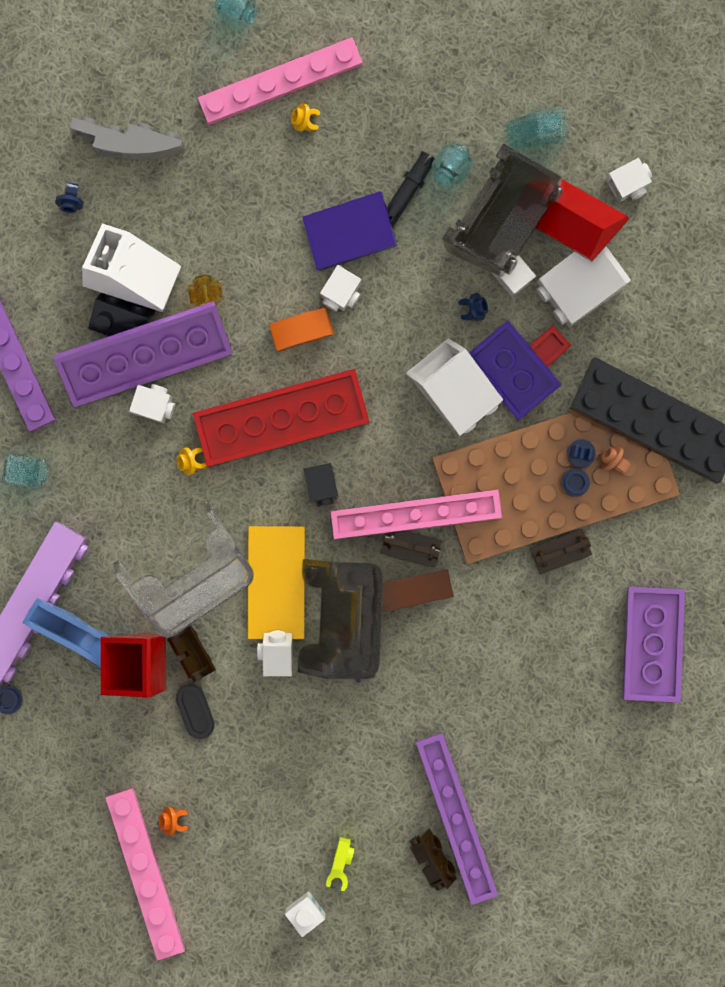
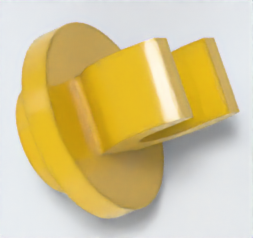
M301 103L297 108H294L291 115V123L294 129L299 132L303 130L308 132L317 130L319 126L313 125L309 118L310 116H319L320 111L309 109L307 104Z
M186 447L180 450L176 461L179 470L183 471L185 475H193L195 471L207 466L206 462L199 464L195 461V455L202 453V448L190 450Z

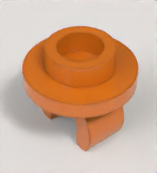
M165 807L163 813L159 815L160 829L167 836L174 835L175 831L184 832L188 830V826L178 825L177 823L181 815H188V811Z

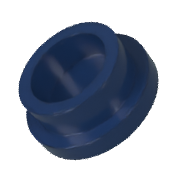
M580 469L567 471L561 479L563 491L571 497L582 496L589 489V477Z
M14 686L1 687L0 712L12 714L18 711L23 702L21 692Z

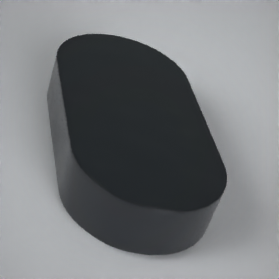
M195 684L184 685L177 692L176 702L186 729L193 738H207L214 730L215 721L205 694Z

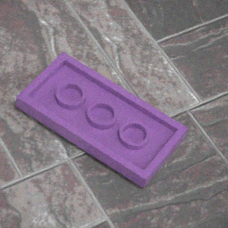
M627 587L623 700L681 703L685 589Z

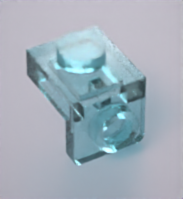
M8 454L5 456L2 482L41 488L48 477V467L45 466L46 460Z

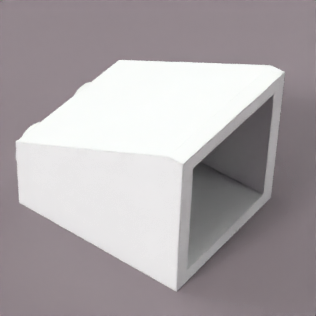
M606 246L592 262L573 252L539 278L537 281L539 287L536 290L544 302L550 301L555 308L553 314L561 325L566 323L570 328L622 291L631 279Z
M449 338L406 372V375L449 427L460 436L473 430L477 424L476 422L484 416L495 412L498 404L503 401L468 351Z

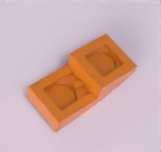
M327 308L313 310L269 324L277 351H283L303 343H311L334 335Z

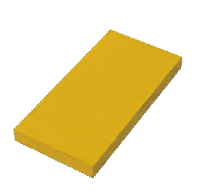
M249 526L248 639H263L264 633L276 630L292 633V639H305V527Z

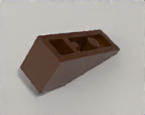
M448 569L366 586L371 614L454 597Z

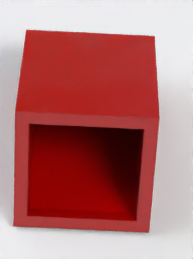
M140 633L100 637L101 695L149 698L166 691V634Z

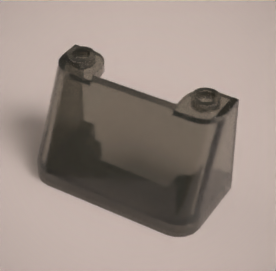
M505 144L501 146L496 154V158L500 160L495 169L492 167L489 171L490 178L463 220L458 219L456 222L457 230L449 227L442 238L446 251L501 277L506 273L510 275L518 263L516 259L551 203L556 204L564 191V188L561 187V176Z
M303 559L302 577L304 582L310 587L322 588L319 644H308L301 649L298 656V672L325 679H368L373 677L377 673L380 664L383 597L382 570L379 566L372 563Z

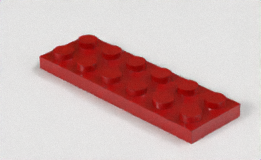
M355 369L193 413L207 467L370 424Z

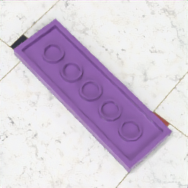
M215 301L55 354L53 357L72 405L75 408L137 387L138 385H143L232 355L233 352Z

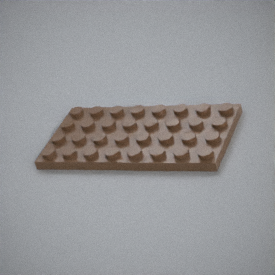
M575 411L432 458L444 497L499 490L502 519L454 525L466 564L680 495L669 459ZM580 439L589 441L596 451L593 463L584 468L573 466L567 457V450L570 444ZM619 445L624 449L622 457L632 464L626 474L621 471L618 472L614 468L609 471L601 468V456L607 448ZM580 469L588 475L590 485L584 495L571 497L563 491L561 479L567 471Z

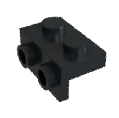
M101 293L95 299L88 329L112 336L149 323L155 310Z

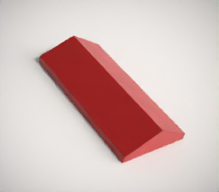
M548 173L526 186L514 213L522 221L591 262L629 220L627 215L552 173Z

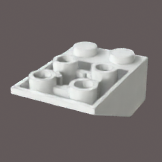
M102 224L82 267L83 287L163 312L181 266L133 234Z

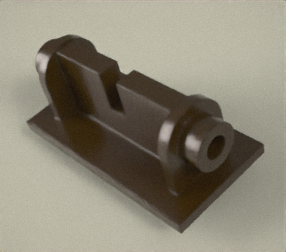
M583 529L530 548L540 575L592 555L589 548L591 547L590 541L587 536L585 537Z
M408 531L386 533L381 554L435 568L442 540Z
M189 621L167 632L169 637L167 641L170 643L176 656L182 653L186 655V658L181 660L180 663L188 679L192 678L193 682H196L216 670L210 656L205 651Z
M428 829L421 837L418 835L409 840L411 843L410 849L419 864L426 861L429 862L430 865L424 867L422 871L431 888L435 887L436 891L444 887L448 889L457 879L455 867L444 856L439 838Z

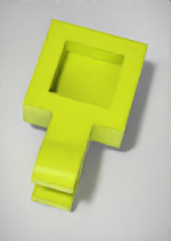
M339 837L332 869L326 880L327 887L331 886V881L334 878H340L342 880L341 891H345L347 888L348 878L343 870L345 864L351 865L355 849L350 847V839Z

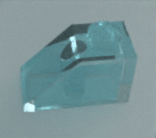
M564 108L536 111L506 122L509 150L562 144L568 136Z

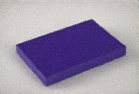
M381 191L302 217L318 271L397 246L385 199Z
M509 320L469 353L502 397V402L518 421L562 385Z

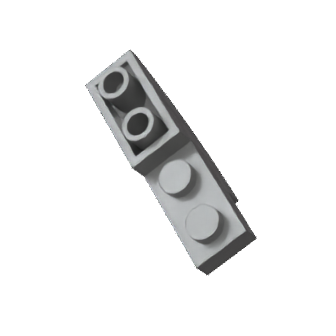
M82 116L81 120L72 117L69 126L74 135L93 140L92 147L96 153L109 157L134 160L157 159L182 153L185 149L183 140H180L179 135L169 131H165L164 134L155 132L153 127L144 123H138L137 126L129 124L126 134H124L123 129L117 126L108 125L105 128L97 125L98 122L94 119Z

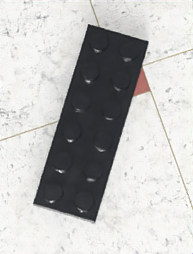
M596 357L591 360L571 404V410L716 484L721 483L725 474L724 423Z

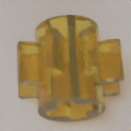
M211 275L197 276L193 279V284L188 285L191 304L197 302V306H201L215 301L217 306L218 300L223 299L220 280L214 281Z

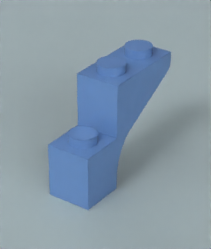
M37 598L22 623L77 652L101 668L100 637L111 635L91 627L72 612Z

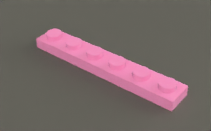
M353 37L200 96L198 100L208 125H211L362 66L363 62Z
M499 490L331 511L334 539L339 540L502 519Z
M134 788L105 797L157 961L185 952Z

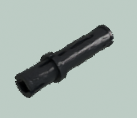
M421 151L410 172L406 171L403 176L405 180L387 206L392 228H394L418 188L423 187L425 184L423 180L436 163V159L432 156L428 158L429 154Z

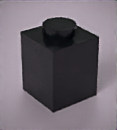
M332 464L305 468L304 474L310 502H317V507L334 504L333 498H338Z

